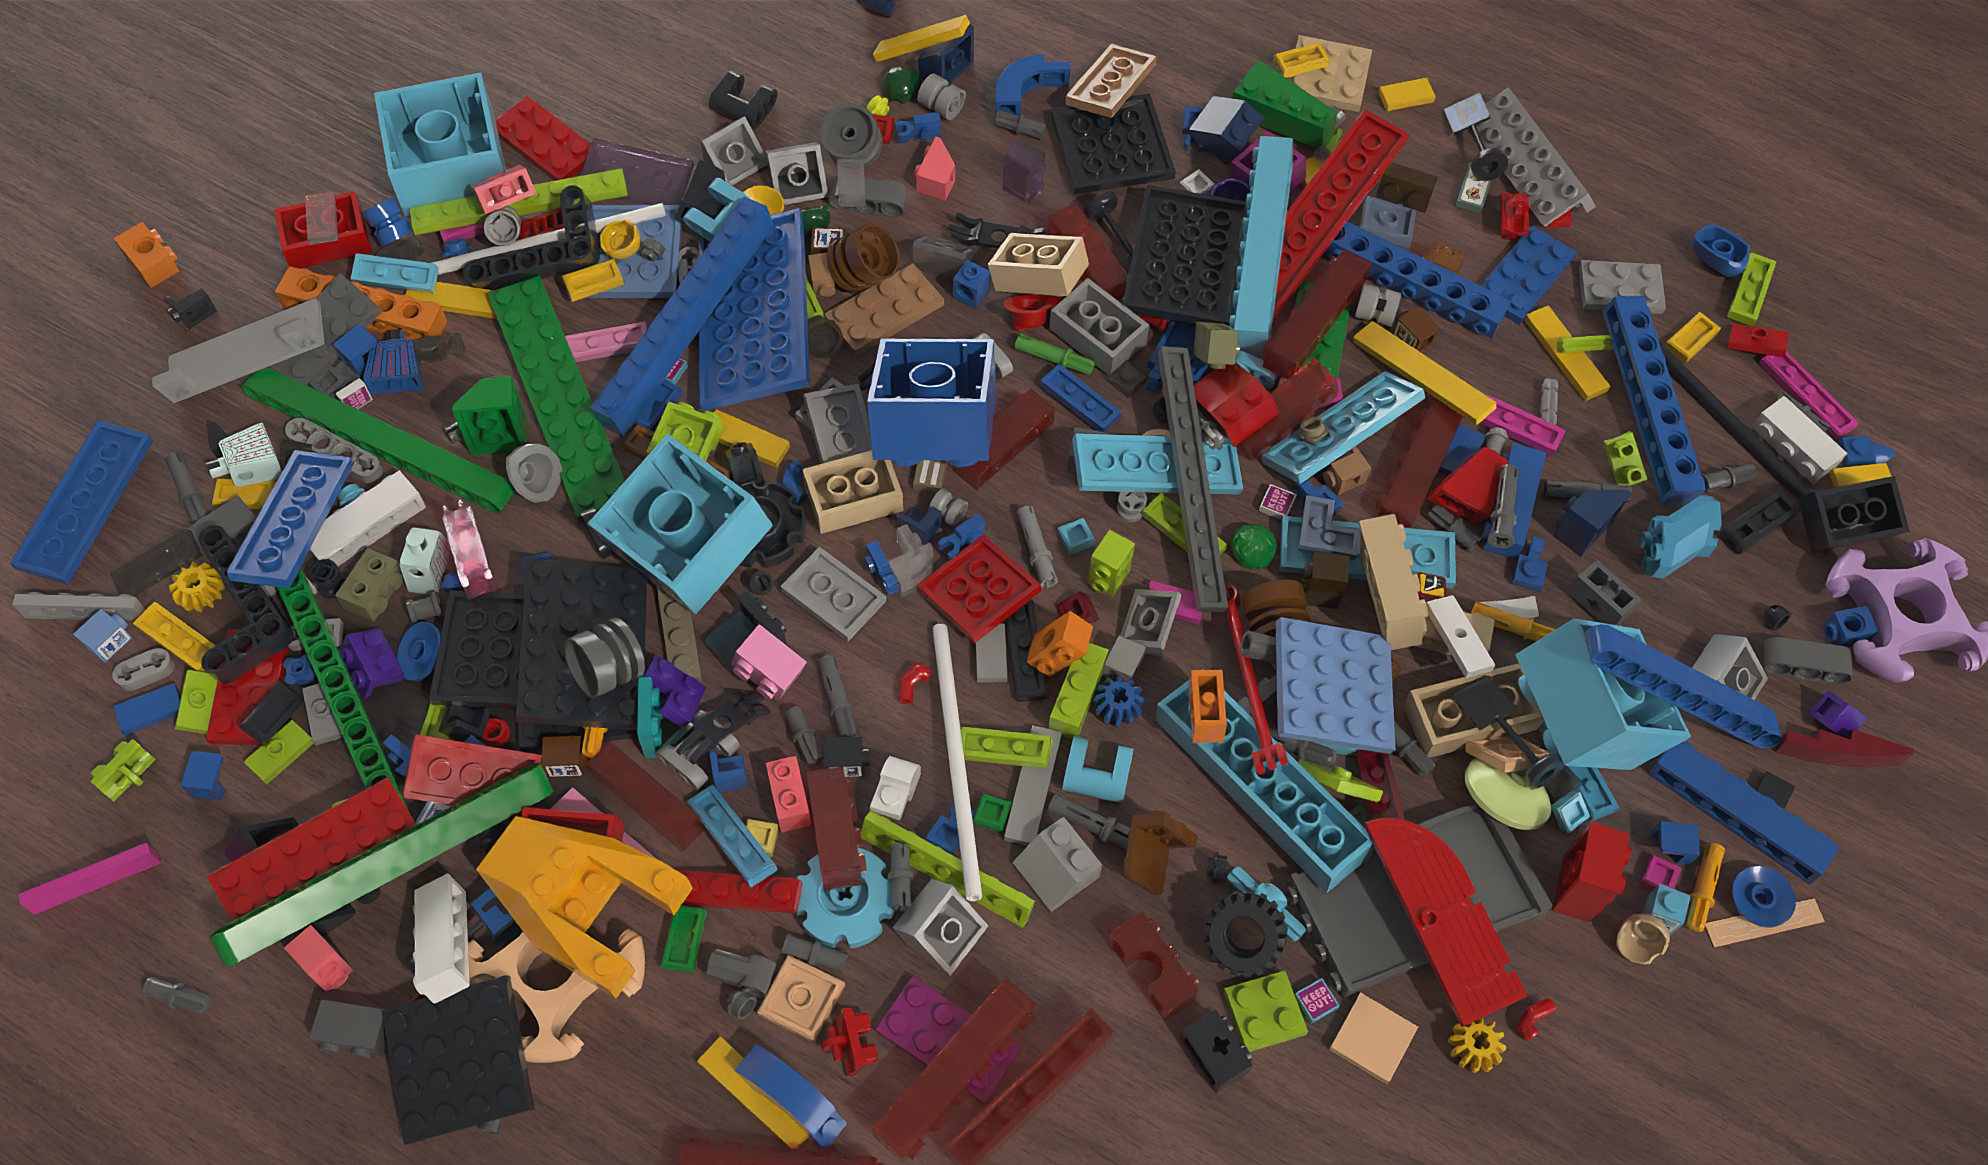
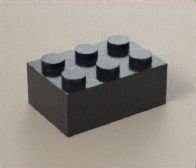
M1895 476L1819 490L1798 497L1812 553L1910 532Z

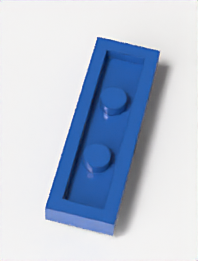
M1060 364L1041 380V388L1097 431L1106 432L1121 418L1122 411Z

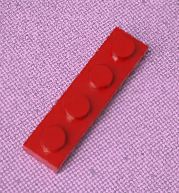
M679 870L681 874L688 878L693 888L682 905L798 913L803 886L800 879L766 877L750 888L739 874Z

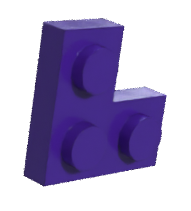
M655 655L649 662L643 677H651L654 687L659 688L661 692L667 695L659 713L681 728H684L691 723L706 686L702 685L694 677H690L676 668L671 662Z

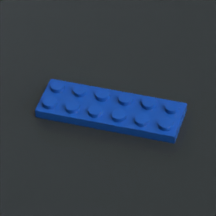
M98 420L10 565L15 570L68 585L153 443L151 436Z
M294 450L227 571L229 581L290 588L353 467L351 457Z

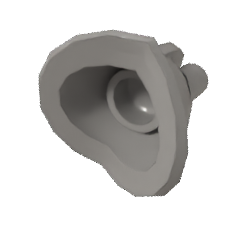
M539 443L525 444L516 448L506 457V470L509 480L516 491L525 499L538 503L546 502L555 496L562 480L559 474L562 472V466L558 456L549 447Z

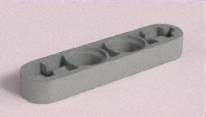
M295 418L285 426V433L290 442L306 452L337 456L345 451L352 452L353 467L349 473L350 476L365 483H373L382 476L383 468L376 456L304 418ZM297 430L300 431V432H302L303 430H305V432H306V434L309 436V438L307 439L306 435H304V434H302V433H299V432H298L297 434H295V432H296ZM322 439L330 440L326 448H315L318 441ZM359 462H361V464L367 468L373 466V469H366L365 471H363Z

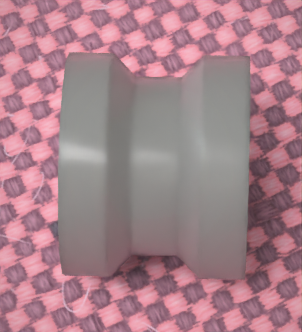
M1120 492L1117 504V514L1126 522L1139 521L1143 517L1142 512L1147 503L1146 494L1144 492Z

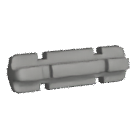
M1546 378L1541 388L1543 395H1541L1540 414L1542 417L1540 419L1556 425L1557 415L1555 413L1557 412L1558 393L1556 391L1558 390V382L1556 379Z

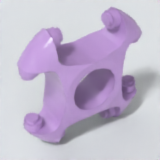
M1923 538L1915 540L1908 545L1909 554L1918 560L1919 566L1909 569H1865L1862 567L1865 562V554L1862 550L1848 549L1838 558L1828 575L1826 589L1834 598L1848 593L1858 607L1867 606L1879 629V632L1872 638L1873 642L1861 640L1853 644V651L1856 656L1855 661L1864 668L1885 680L1899 683L1914 677L1913 667L1900 659L1899 655L1928 650L1953 652L1959 656V668L1967 672L1977 671L1987 661L1988 621L1977 624L1975 629H1973L1955 599L1949 582V578L1958 580L1968 575V568L1965 564L1966 560L1958 553L1936 541ZM1894 598L1905 599L1918 607L1925 617L1926 624L1912 621L1903 615L1896 606Z

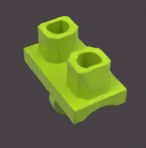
M1629 431L1616 438L1603 441L1616 485L1631 486L1647 480L1633 432Z
M133 739L129 743L122 741L114 749L113 755L115 757L107 765H98L90 773L93 778L90 782L113 802L132 783L140 787L144 782L139 776L156 760Z

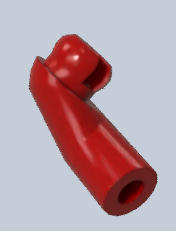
M915 663L900 677L898 698L900 703H913L914 685L919 680L925 682L931 676V670L928 666H924L923 663Z
M1545 998L1528 1006L1516 1023L1517 1033L1520 1032L1523 1040L1529 1041L1536 1037L1539 1030L1534 1026V1023L1555 1013L1556 1005L1553 1000Z

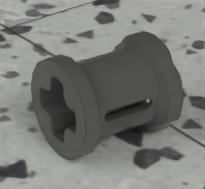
M432 592L431 596L416 601L412 599L406 600L408 612L414 625L421 620L434 616L444 617V610L437 592Z

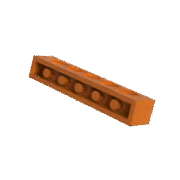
M289 266L277 286L275 294L282 307L289 309L317 298L336 277L313 273L305 268L298 269ZM351 281L383 310L366 330L387 335L389 330L396 329L404 333V339H411L415 343L435 347L447 324V319L440 305L433 301L425 302L414 299L409 295H398L382 288L375 289L363 286L356 281Z

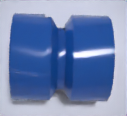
M394 197L362 212L368 225L376 228L374 235L381 247L413 231L407 219L399 216L401 209Z

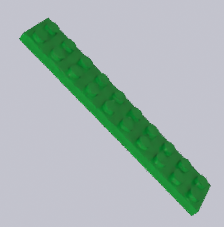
M539 275L487 294L548 447L559 458L562 466V472L559 474L578 522L583 521L580 515L581 512L592 507L598 512L625 482V479L603 426L598 422L590 409L593 402Z

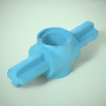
M1238 866L1228 874L1227 881L1237 890H1241V893H1245L1247 890H1255L1254 894L1260 895L1263 893L1267 895V900L1270 902L1274 900L1278 904L1277 909L1279 912L1283 911L1285 915L1284 922L1288 927L1286 936L1291 941L1296 942L1302 937L1306 931L1305 927L1285 909L1287 907V899L1275 885L1271 883L1265 884L1264 882L1259 885Z

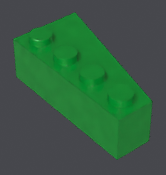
M1260 60L1255 63L1233 91V99L1246 101L1265 117L1260 126L1319 150L1324 149L1335 133L1337 114L1335 110Z

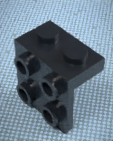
M747 591L738 597L740 612L705 638L707 647L734 677L740 681L743 679L734 673L733 669L735 667L731 665L735 652L759 624L787 646L785 632L787 631L783 623L776 617L772 619L767 613L768 609L762 600L758 597L754 599Z

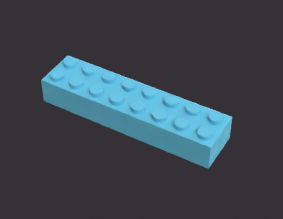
M1260 136L1259 147H1254L1252 163H1254L1253 170L1250 171L1249 186L1251 188L1246 200L1247 218L1244 217L1243 222L1244 241H1241L1239 258H1241L1240 266L1237 267L1236 282L1238 284L1237 290H1234L1233 295L1234 315L1230 317L1229 327L1238 331L1237 340L1240 342V351L1257 357H1268L1293 168V138Z
M1189 679L1157 704L1156 722L1328 893L1372 856L1375 847L1366 829L1287 751L1289 764L1282 766L1278 757H1276L1277 768L1270 770L1267 761L1263 762L1265 773L1259 775L1252 757L1253 752L1261 750L1254 719L1225 691L1227 727L1224 742L1192 743ZM1272 738L1273 745L1277 744L1278 742Z

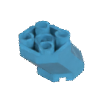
M1700 495L1668 517L1657 515L1655 518L1653 517L1648 532L1643 531L1640 539V546L1644 549L1645 555L1642 561L1643 574H1650L1651 577L1665 578L1696 556L1709 557L1717 547L1718 542L1717 538H1712L1714 530L1720 531L1721 528L1720 502L1714 500L1713 496Z

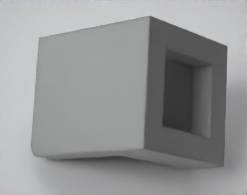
M1119 635L1104 664L1102 676L1107 678L1111 671L1132 678L1136 669L1140 668L1144 660L1146 647Z

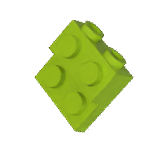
M668 402L647 449V454L649 455L666 434H669L706 462L710 451H715L725 426L720 416L713 412L704 411V413L695 411L694 407L687 403L679 402L675 404Z

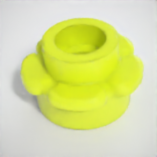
M877 95L872 98L866 109L872 114L886 116L889 111L888 99Z

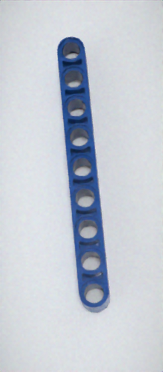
M1604 624L1595 625L1585 632L1590 660L1594 666L1756 747L1771 748L1782 742L1783 738L1775 711L1612 626Z

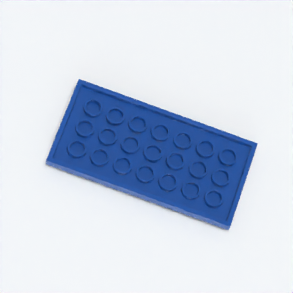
M800 208L771 215L774 223L773 228L699 330L700 406L704 411L810 386L804 222ZM699 235V258L710 244V241Z

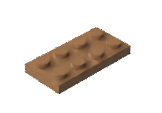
M1111 44L1066 95V105L1112 118L1156 66V56Z
M912 263L895 273L894 276L877 283L826 312L824 318L856 357L880 343L881 339L889 338L944 306V298L915 264Z

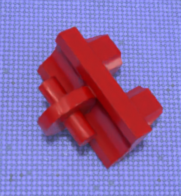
M1501 191L1499 198L1502 239L1517 241L1519 236H1527L1529 233L1528 194L1516 193L1512 195Z
M852 1007L842 1009V1014L833 1019L835 1026L827 1028L829 1039L820 1044L823 1052H832L834 1062L843 1061L846 1076L856 1075L862 1068L872 1065L878 1060V1053L874 1043L860 1045L858 1036L868 1034L871 1031L869 1014L853 1013Z

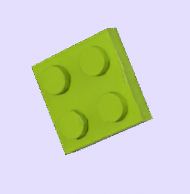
M1286 971L1224 989L1223 993L1241 1043L1248 1048L1249 1052L1307 1035L1308 1030Z

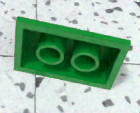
M494 376L481 379L452 406L453 414L471 456L512 453L516 448L528 444V421L512 376Z

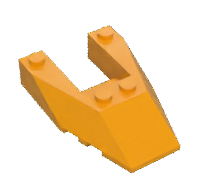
M515 816L476 869L535 948L615 999L628 983L635 969L628 960L585 934L620 883L667 912L675 915L693 889L685 875L662 861L614 838Z

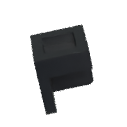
M455 704L446 706L438 732L460 742H465L471 735L476 739L481 738L484 735L491 709L484 707L473 711Z

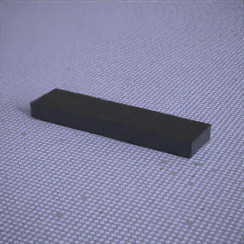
M1031 599L1005 620L1017 702L1047 699L1044 674L1027 663L1033 637L1037 633L1033 600Z

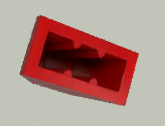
M1483 447L1470 455L1428 494L1427 499L1475 525L1490 517L1498 493L1500 468L1503 465H1507L1508 460L1499 455L1495 450Z

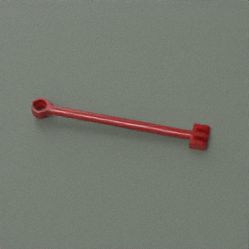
M1226 585L1232 599L1230 600L1227 596L1228 608L1225 611L1261 750L1252 753L1256 771L1260 775L1265 773L1263 764L1265 761H1267L1270 770L1277 768L1276 757H1278L1282 766L1289 764L1282 743L1273 745L1251 659L1241 655L1240 646L1244 635L1238 613L1241 595L1234 586Z

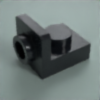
M202 288L180 303H177L170 295L165 298L170 306L167 309L169 315L176 323L182 321L189 330L217 312L208 294Z
M739 442L724 451L735 484L741 485L754 481L755 485L764 482L757 453L752 443Z

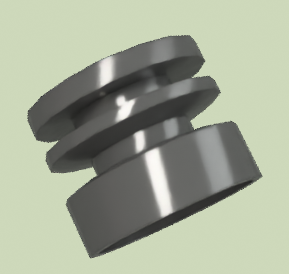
M614 617L604 624L597 625L593 628V633L586 630L565 640L564 653L568 668L575 682L588 697L594 699L615 689L616 683L624 685L630 679L634 680L644 674L645 663L641 647L628 625L619 618Z

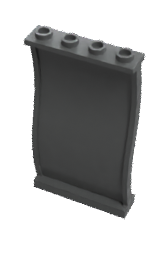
M1477 802L1418 824L1442 839L1459 858L1477 892L1469 896L1473 905L1482 902L1496 932L1529 919L1534 920L1542 917L1553 906L1508 825L1493 818ZM1375 848L1371 857L1328 893L1306 872L1301 874L1296 872L1290 875L1286 883L1287 887H1285L1287 898L1292 905L1296 904L1301 914L1299 916L1300 923L1305 927V932L1311 934L1315 942V954L1320 962H1325L1329 970V982L1334 991H1339L1342 999L1430 962Z

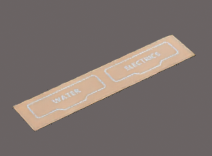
M1815 898L1796 902L1795 911L1791 918L1777 927L1766 928L1754 925L1742 915L1708 922L1705 926L1713 946L1718 947L1825 921Z

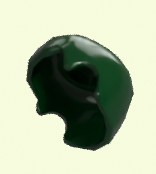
M895 66L889 69L881 83V94L888 99V102L897 99L902 104H905L907 101L914 100L918 96L921 79L913 69L905 66Z
M821 205L820 208L801 211L804 222V235L812 236V227H828L831 222L828 205Z

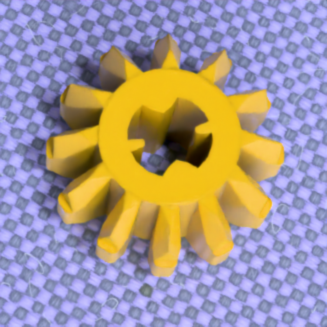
M192 561L188 569L180 566L181 574L172 575L174 583L169 585L174 602L180 605V607L182 606L189 613L194 609L202 613L204 606L214 608L213 601L221 600L222 594L220 591L225 589L218 571L211 568L205 562L199 566Z
M1482 1017L1463 1027L1460 1024L1454 1025L1452 1031L1455 1035H1451L1448 1038V1043L1455 1046L1450 1052V1056H1460L1462 1058L1459 1062V1067L1463 1068L1469 1063L1472 1073H1477L1480 1067L1485 1072H1489L1493 1068L1492 1064L1498 1065L1501 1063L1502 1057L1500 1053L1506 1050V1045L1498 1042L1504 1037V1032L1495 1033L1492 1030L1495 1027V1021L1484 1025ZM1475 1039L1481 1043L1479 1049L1474 1046Z

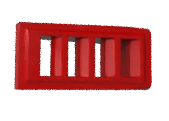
M557 208L522 222L519 233L520 240L529 238L527 235L529 230H532V236L563 229L562 209ZM543 228V231L538 233L537 229Z

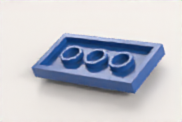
M1532 225L1528 235L1523 236L1481 286L1511 300L1512 302L1505 317L1520 325L1524 321L1525 316L1533 310L1575 259L1577 252Z

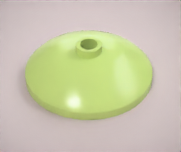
M1478 758L1473 759L1466 768L1465 783L1469 793L1484 811L1498 821L1517 829L1533 830L1543 826L1550 817L1551 803L1544 786L1534 790L1528 788L1524 782V775L1527 770L1504 773Z

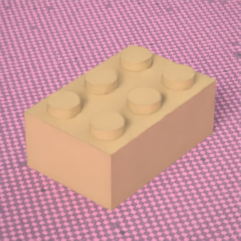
M1010 233L988 263L995 291L1055 295L1058 297L1069 296L1089 265L1083 237Z
M872 450L803 469L805 489L821 534L903 511V493L891 460H873Z

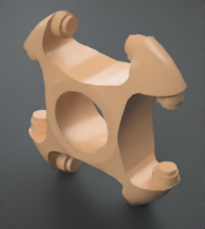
M627 929L618 939L620 942L618 948L621 951L617 954L628 960L635 969L634 974L622 990L629 998L642 988L645 973V951L641 936L635 931ZM524 932L504 949L482 963L480 961L484 956L481 953L484 949L473 939L468 942L469 984H477L504 975L510 976L514 996L531 1009L538 1021L540 1030L535 1039L532 1036H522L526 1062L552 1063L575 1058L582 1050L581 1047L584 1043L574 1033L570 1036L565 1033L558 1039L560 1031L582 1001L598 987L574 972L564 984L556 989L540 991L527 986L528 968L535 957L543 952L535 948Z

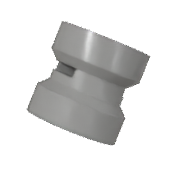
M942 488L932 499L928 511L932 506L942 512L945 522L955 527L965 515L968 503L961 498H953L949 491Z

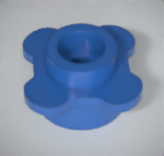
M464 238L446 241L443 243L445 252H442L441 255L442 257L450 256L451 258L466 254L467 250L472 248V244H466Z
M307 654L296 659L289 657L283 662L287 673L284 680L288 685H304L312 681L316 676Z

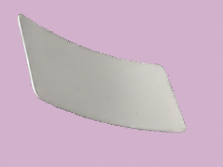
M1535 596L1504 601L1480 602L1526 619L1539 616Z

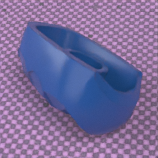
M1712 224L1706 225L1695 233L1692 247L1698 257L1707 265L1726 277H1734L1746 268L1749 260L1750 245L1741 237L1727 229Z

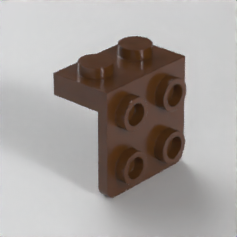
M1154 810L1151 814L1133 815L1131 828L1128 833L1127 855L1124 860V874L1126 878L1154 895H1161L1164 889L1169 849L1196 847L1198 835L1187 829L1185 824L1171 818L1170 814L1165 811Z

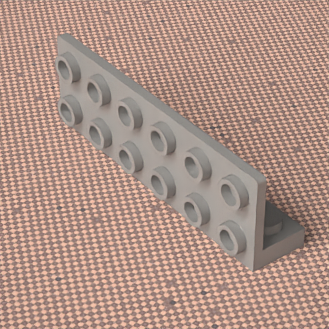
M1509 87L1485 104L1491 119L1476 125L1486 149L1498 148L1506 154L1508 166L1504 172L1519 194H1528L1529 207L1543 226H1547L1574 206L1576 208L1582 206L1587 213L1596 207L1587 190Z
M314 298L170 355L168 357L169 371L152 377V386L170 401L176 403L324 345L320 301Z

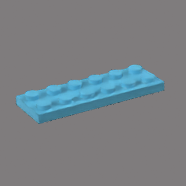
M1384 371L1317 416L1323 420L1327 428V434L1320 441L1311 443L1306 438L1302 439L1299 435L1300 428L1261 454L1262 462L1301 484L1425 399L1424 389Z
M1076 433L1072 438L1079 491L1179 493L1170 437ZM1225 439L1221 450L1217 448L1212 450L1207 443L1203 442L1210 494L1239 495L1243 491V484L1236 446L1233 447Z
M1282 517L1279 572L1303 574L1305 563L1311 562L1313 553L1298 550L1301 517ZM1332 521V525L1359 530V523ZM1404 528L1406 542H1403L1405 550L1410 549L1412 554L1413 566L1410 567L1412 575L1422 572L1442 576L1446 579V588L1453 589L1456 584L1455 533ZM1358 549L1356 561L1349 560L1348 578L1367 580Z

